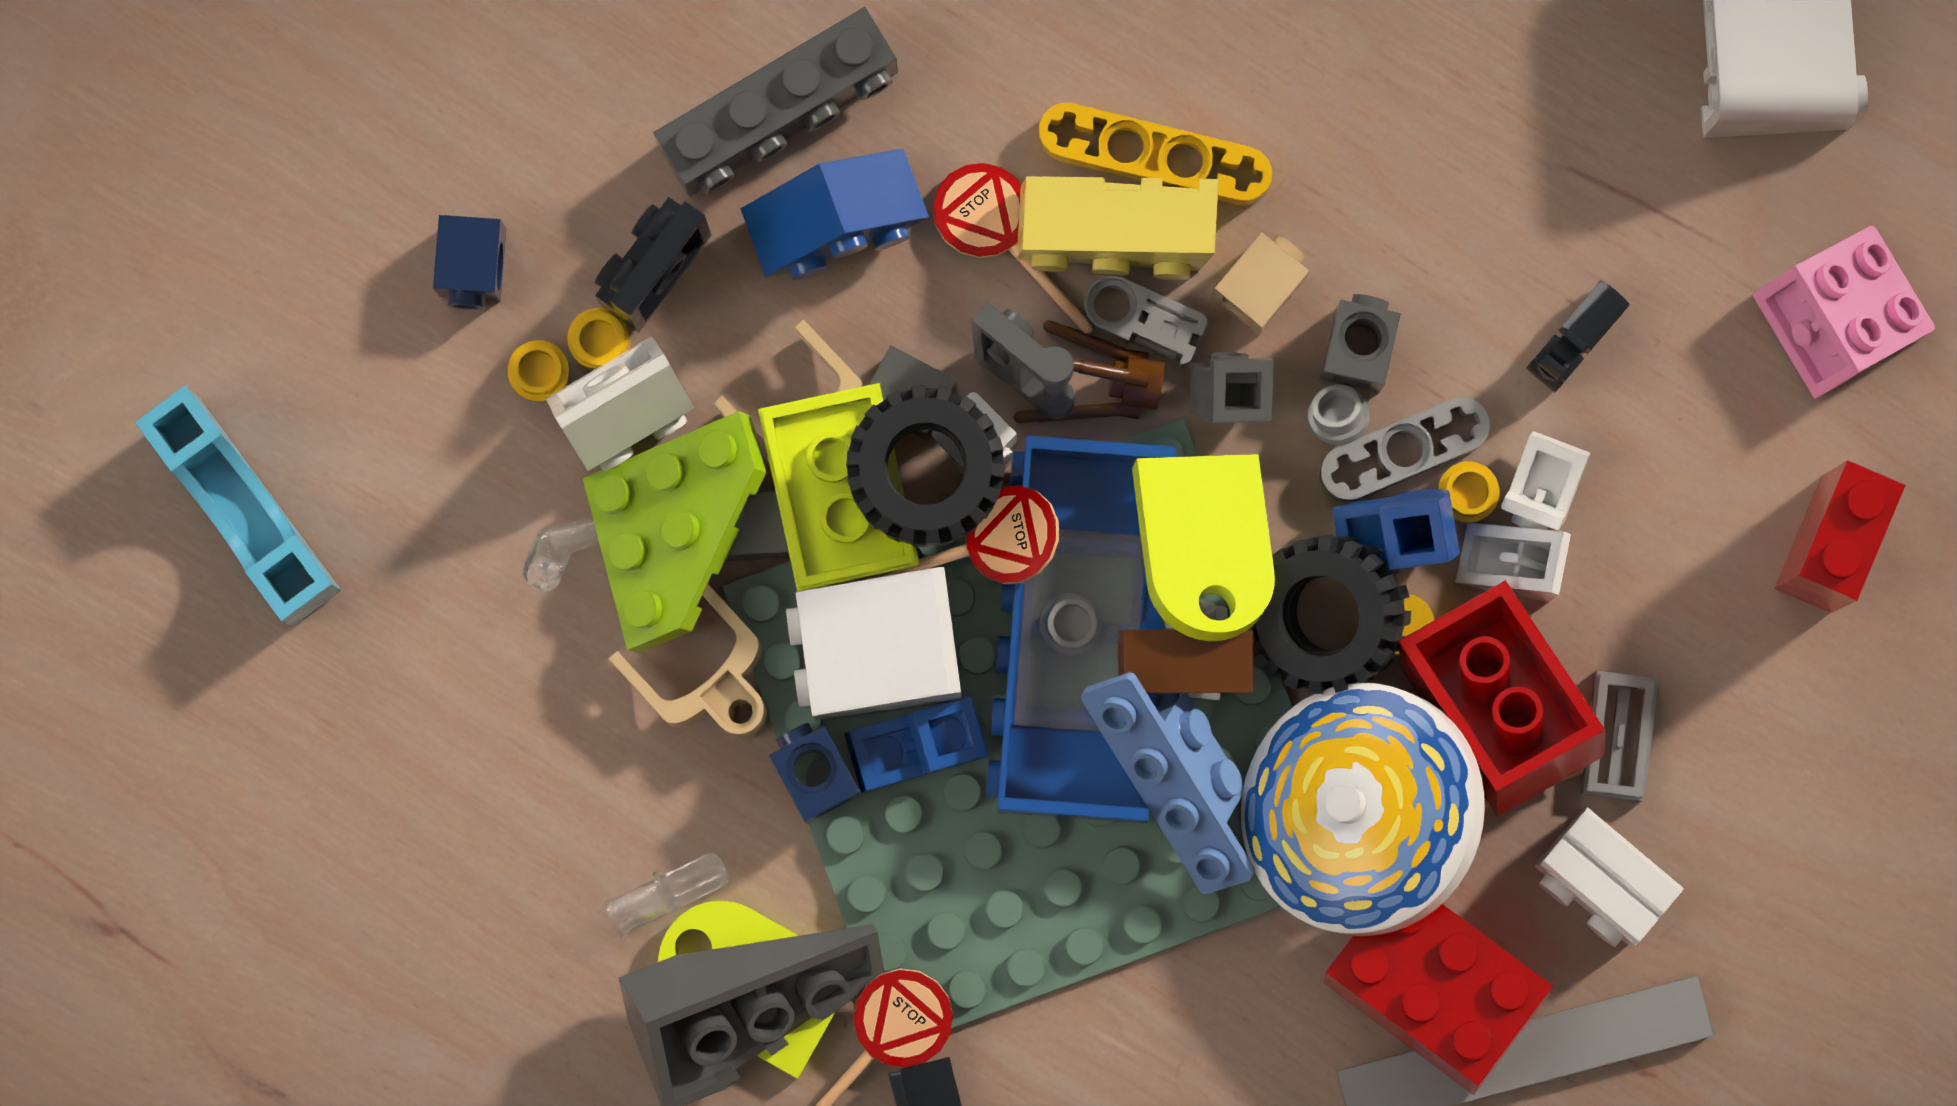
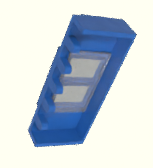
M1026 435L1025 451L1013 450L1010 486L1021 485L1038 491L1052 504L1059 521V542L1053 559L1039 575L1024 583L1002 584L1001 611L1013 612L1011 637H998L996 673L1008 674L1006 699L994 698L991 735L1003 736L1001 761L989 760L986 797L998 798V812L1119 822H1148L1149 808L1085 708L1080 696L1086 687L1118 676V630H1162V617L1155 609L1147 588L1132 467L1136 459L1175 457L1176 447ZM1068 598H1076L1088 603L1094 610L1097 618V629L1093 638L1087 644L1078 648H1065L1056 644L1049 636L1046 628V619L1050 609L1056 603ZM1067 605L1056 613L1054 628L1062 639L1076 642L1084 638L1088 633L1090 620L1082 608L1076 605ZM1148 694L1149 698L1156 707L1157 694Z

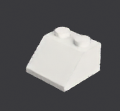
M652 336L546 398L555 419L587 471L598 465L604 471L619 465L633 455L634 451L631 447L633 444L650 434H653L655 439H661L670 435L687 422L684 414L694 409L670 363Z

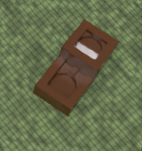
M1118 630V676L1129 672L1134 673L1147 694L1253 693V630H1247L1239 636L1222 641L1198 640L1186 636L1177 630Z

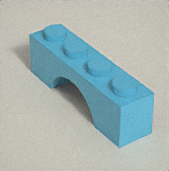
M185 385L135 421V424L169 470L183 484L216 526L240 561L244 572L281 622L293 627L342 591L196 393Z

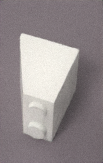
M944 567L796 592L798 607L786 609L791 646L803 644L806 669L794 670L799 707L811 706L814 720L951 702L961 699Z

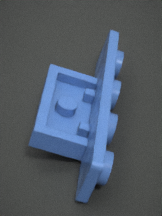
M1131 672L1086 687L1080 696L1082 703L1202 894H1210L1250 881L1255 868L1227 824L1242 796L1244 785L1237 766L1227 759L1211 733L1207 717L1195 707L1187 693L1165 695L1156 708L1136 675Z

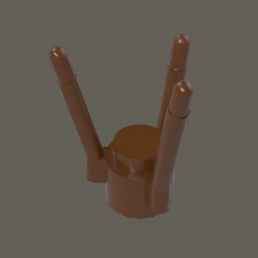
M1046 320L1043 323V329L1046 332L1117 359L1114 360L1113 366L1073 359L1074 372L1109 379L1108 396L1120 398L1119 402L1074 406L1069 415L1061 419H1051L1038 409L1017 411L1013 418L1017 423L1113 416L1139 419L1141 408L1155 411L1158 408L1163 386L1165 363L1149 360L1148 352L1126 349L1093 335L1085 334L1072 327Z

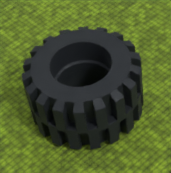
M925 385L911 386V390L900 393L897 390L886 395V399L876 406L874 404L865 413V417L859 426L856 425L851 436L849 451H847L848 483L858 509H860L866 520L875 529L883 532L888 538L898 543L901 541L912 544L914 547L938 544L942 546L953 543V540L964 535L967 536L988 517L994 508L1004 479L1003 446L1000 437H998L994 429V423L986 413L983 414L976 407L974 401L966 396L961 397L952 393V389L940 386L938 389L925 388ZM918 430H933L946 435L956 444L963 460V474L958 487L944 500L932 504H919L904 498L894 488L888 474L889 456L896 443L907 434Z
M1332 534L1292 543L1293 545L1279 549L1272 555L1275 574L1273 594L1258 621L1250 628L1253 629L1256 639L1253 642V653L1255 656L1263 654L1268 661L1263 668L1270 675H1282L1286 678L1284 685L1295 690L1304 687L1309 689V693L1323 694L1324 690L1334 687L1335 693L1348 690L1347 684H1361L1374 679L1376 674L1385 671L1394 662L1392 657L1395 652L1399 651L1398 641L1406 637L1402 635L1404 626L1411 623V611H1405L1404 599L1410 596L1406 584L1400 586L1395 577L1400 571L1398 569L1389 570L1388 562L1386 563L1379 557L1382 553L1381 550L1372 544L1364 546L1358 543L1359 538L1347 535L1334 537ZM1319 577H1330L1344 584L1353 594L1358 605L1359 625L1357 632L1347 646L1338 650L1330 651L1313 644L1305 636L1298 622L1297 604L1299 596L1310 581Z

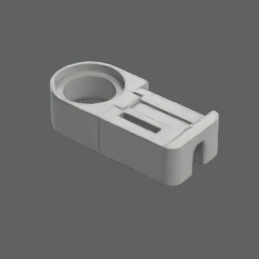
M1112 275L1099 278L1089 287L1085 295L1084 314L1095 330L1127 345L1131 337H1134V343L1173 361L1176 357L1181 358L1179 368H1185L1190 364L1207 326V317L1203 313L1120 276ZM1108 288L1122 291L1127 296L1130 304L1128 314L1116 322H1108L1101 319L1094 310L1095 297L1101 291Z

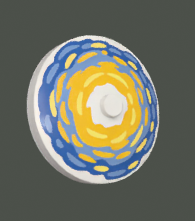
M1375 683L1347 684L1348 690L1335 693L1334 687L1324 690L1323 694H1314L1304 699L1285 713L1269 730L1259 745L1245 778L1241 802V827L1247 855L1255 868V874L1263 887L1282 908L1296 918L1327 931L1345 935L1370 936L1390 933L1408 927L1432 913L1448 899L1459 886L1475 857L1483 829L1485 805L1482 777L1476 758L1462 732L1452 720L1428 701L1409 692Z

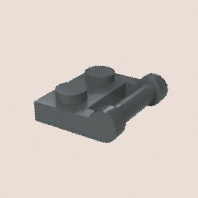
M987 302L971 319L975 359L1045 416L1051 419H1061L1069 415L1075 404L1074 390L1068 383L1074 371L1072 356L1061 347L1053 346L1045 349L1032 338L1034 331L1021 316L1010 309H1006L1001 313Z

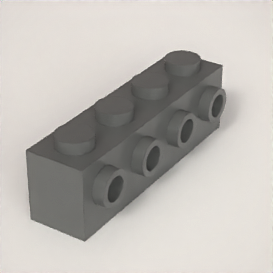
M863 7L654 131L653 134L658 147L687 195L690 197L700 190L703 194H708L731 181L735 177L733 171L750 160L754 159L756 163H760L782 151L788 145L786 139L807 127L808 131L812 132L825 126L840 114L838 108L860 96L861 100H867L885 90L893 83L891 77L898 73L897 58L866 7Z

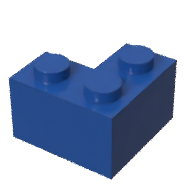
M904 149L819 163L740 208L765 277L791 272L793 280H801L816 275L828 268L826 258L832 256L836 259L854 254L868 246L867 243L872 242L875 250H882L900 244L910 238L907 231L908 228L929 217Z

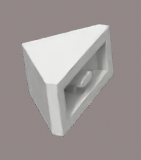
M1467 523L1455 583L1489 590L1506 580L1516 596L1549 603L1560 592L1571 534L1563 531Z

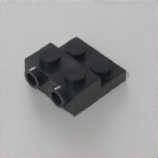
M668 197L660 209L654 204L650 205L639 218L631 232L632 235L637 237V240L623 258L615 253L606 262L595 279V284L601 287L595 295L599 304L619 317L638 333H640L712 236L705 215L686 201L680 205Z

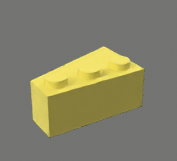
M1026 176L1020 191L1017 259L1031 260V268L1039 271L1062 272L1068 270V263L1093 264L1092 273L1099 275L1124 276L1129 275V267L1154 268L1153 277L1159 279H1190V271L1199 272L1215 254L1219 179H1199V189L1164 187L1162 186L1163 180L1161 178H1141V185L1107 183L1103 177Z

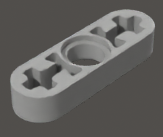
M1456 397L1364 435L1350 443L1338 446L1327 454L1320 466L1319 480L1321 487L1330 498L1338 502L1351 503L1472 453L1480 447L1488 436L1490 429L1488 413L1476 400L1468 397ZM1458 410L1463 418L1473 416L1477 425L1469 432L1471 441L1463 442L1458 434L1451 435L1438 442L1439 447L1445 453L1434 456L1431 436L1420 423L1430 420L1433 433L1445 428L1452 421L1451 411ZM1409 433L1420 442L1422 454L1419 462L1415 465L1400 467L1389 459L1387 443L1395 434ZM1375 444L1377 462L1389 477L1378 480L1375 467L1362 473L1357 478V489L1350 490L1345 482L1334 483L1331 475L1339 468L1338 459L1346 457L1350 465H1357L1371 457L1364 447Z

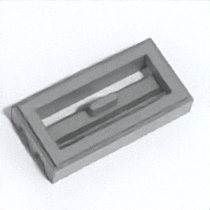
M1595 671L1590 707L1603 727L1608 685L1617 686L1607 784L1597 783L1599 759L1584 768L1581 794L1643 802L1645 801L1658 678ZM1631 688L1642 689L1632 782L1631 787L1621 786L1620 784Z

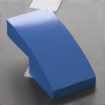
M971 696L914 711L902 717L850 730L844 734L861 793L988 756Z

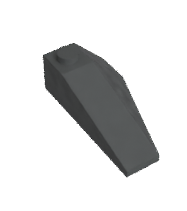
M873 924L675 955L619 977V983L629 1026L660 1105L684 1106L722 1091L741 1077L736 1070L765 1049L771 1056L788 1045L784 1036L811 1017L824 1020L861 994L866 984L881 973H884L878 932Z

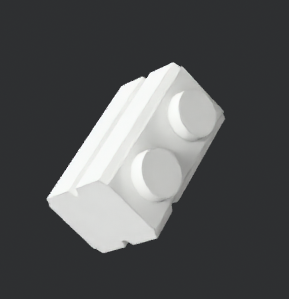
M1588 807L1581 809L1534 865L1544 874V877L1538 884L1562 905L1568 907L1574 899L1593 915L1586 923L1587 926L1613 947H1616L1621 940L1628 946H1636L1684 889Z

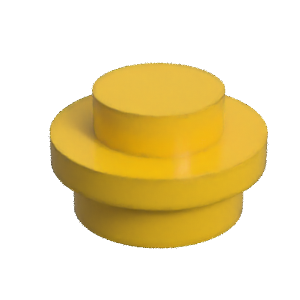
M533 340L522 344L514 351L508 363L507 373L511 386L522 398L533 402H545L547 397L566 387L570 369L566 356L556 345L544 340Z
M1465 461L1451 466L1443 474L1438 484V489L1449 491L1454 520L1461 523H1476L1485 519L1493 512L1499 501L1500 489L1495 475L1489 468L1477 462Z

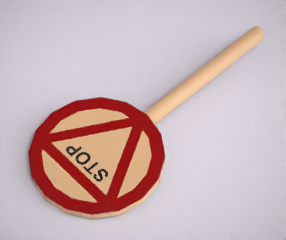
M987 163L964 165L948 174L937 189L932 207L935 227L944 242L960 254L975 258L999 256L1009 251L1017 259L1021 191L1019 180L1004 168ZM1017 259L1083 333L1089 334L1093 331V325L1044 271L1032 269L1031 260Z
M1021 485L1001 487L1000 495L996 500L994 508L988 517L973 532L967 535V544L918 559L919 567L865 578V580L929 569L970 556L973 565L986 578L1003 584L1024 583L1039 575L1053 559L1059 542V521L1052 504L1038 491Z
M900 968L881 973L865 985L856 1001L853 1022L858 1040L866 1050L815 1106H832L874 1058L886 1065L910 1067L927 1062L942 1050L951 1034L953 1012L948 995L935 979L921 971Z

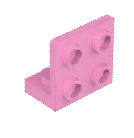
M1869 226L1795 265L1752 294L1814 399L1826 394L1868 367L1919 340L1935 329L1922 303L1874 226Z

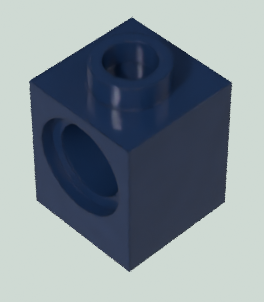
M439 215L433 289L439 297L448 298L449 307L482 310L485 309V300L501 301L506 227L501 219Z
M809 722L776 739L780 750L769 756L806 824L861 795L825 726L813 731ZM810 752L820 753L830 762L829 777L823 784L816 787L802 785L795 776L797 761L804 754Z

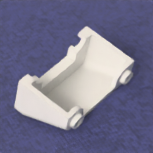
M1703 0L1708 67L1703 72L1704 84H1709V105L1701 107L1703 138L1849 130L1856 122L1857 112H1866L1868 88L1865 75H1857L1851 0Z

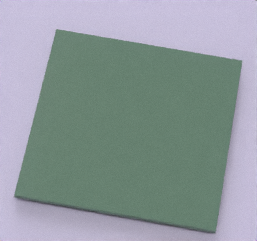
M1184 417L1117 441L1120 443L1176 447L1175 457L1198 456ZM1010 481L1002 483V487L1010 486ZM964 535L953 540V543L942 546L938 544L916 547L918 559L967 544V536ZM1054 553L1053 559L1039 575L1035 576L1032 618H1039L1043 607L1055 596L1064 593H1077L1087 597L1095 604L1100 613L1101 623L1130 625L1135 559ZM970 556L932 567H944L961 699L969 696L972 697L988 756L861 793L860 796L808 823L846 928L873 924L878 932L884 972L900 968L921 971L935 979L949 997L953 1012L952 1029L1281 907L1263 887L1255 872L1250 881L1210 894H1202L1150 811L1147 823L998 812V798L986 797L989 760L1001 761L1003 736L991 735L994 698L1006 699L1008 674L996 673L998 637H1011L1013 612L1001 611L1003 583L986 578L973 565ZM791 561L722 585L729 607L756 635L762 644V653L757 665L753 669V673L777 738L809 722L813 731L825 726L859 791V784L844 734L850 730L943 704L936 703L814 720L811 706L799 707L794 670L806 669L803 644L791 646L786 609L798 607L796 599L797 588ZM864 578V579H860V580H855V581L846 582V583L862 581V580H865V578ZM1206 594L1199 597L1213 602L1216 606L1226 607L1228 618L1230 617V608L1227 602L1220 596ZM1162 618V630H1164V619ZM1253 632V642H1254V641H1256V639H1255L1254 632ZM1030 637L1025 704L1086 709L1080 699L1085 688L1118 676V644L1095 642L1092 647L1082 653L1064 655L1048 647L1042 638ZM1253 653V693H1220L1219 700L1191 698L1195 707L1207 717L1211 733L1227 759L1237 766L1243 785L1250 763L1262 740L1275 723L1293 708L1281 675L1272 676L1263 668L1268 662L1263 654L1255 656ZM1157 694L1156 708L1165 695ZM817 752L804 754L795 766V776L798 782L807 787H816L823 784L830 774V762L824 755ZM1241 796L1227 824L1247 855L1241 827Z

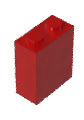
M1849 460L1821 476L1774 589L1829 613L1858 601L1906 485Z

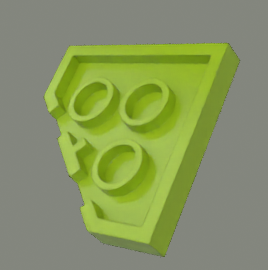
M741 411L735 412L628 458L611 469L601 470L583 478L627 650L641 653L692 632L702 611V608L697 606L712 573L718 575L740 530L734 526L749 494L756 495L766 474L751 415Z

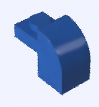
M1424 489L1406 491L1394 497L1338 504L1332 508L1336 536L1342 537L1347 535L1359 538L1358 543L1364 546L1372 544L1382 551L1379 557L1386 563L1388 562L1389 570L1450 562L1460 554L1448 490Z

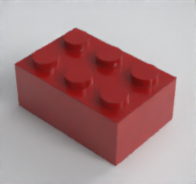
M1506 580L1398 641L1400 668L1418 696L1434 705L1452 720L1470 745L1482 777L1484 797L1497 817L1605 756V728Z
M1443 904L1423 919L1397 931L1370 936L1353 935L1325 972L1323 981L1326 986L1473 1096L1547 999L1553 988L1552 984Z

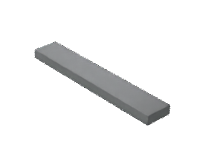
M1692 976L1531 1019L1474 1096L1415 1051L1336 1071L1345 1106H1454L1713 1037L1714 1032L1698 976Z

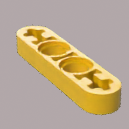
M1059 103L1050 107L1043 114L1039 123V141L1047 155L1060 162L1137 181H1141V178H1161L1163 180L1162 186L1199 189V179H1207L1211 171L1212 152L1224 154L1219 167L1238 170L1242 161H1248L1253 164L1252 173L1261 177V183H1250L1247 191H1239L1235 189V178L1217 174L1216 179H1219L1218 201L1244 206L1254 204L1263 198L1272 181L1270 162L1261 151L1217 138L1075 103ZM1064 117H1070L1075 119V130L1089 135H1093V123L1105 125L1099 136L1098 157L1086 154L1090 147V141L1073 138L1069 142L1068 147L1057 145V135L1048 131L1050 125L1060 126ZM1131 131L1141 139L1143 152L1133 162L1120 163L1109 154L1107 148L1109 139L1117 132ZM1181 145L1195 148L1202 158L1200 171L1195 176L1189 178H1181L1174 175L1167 164L1169 152Z

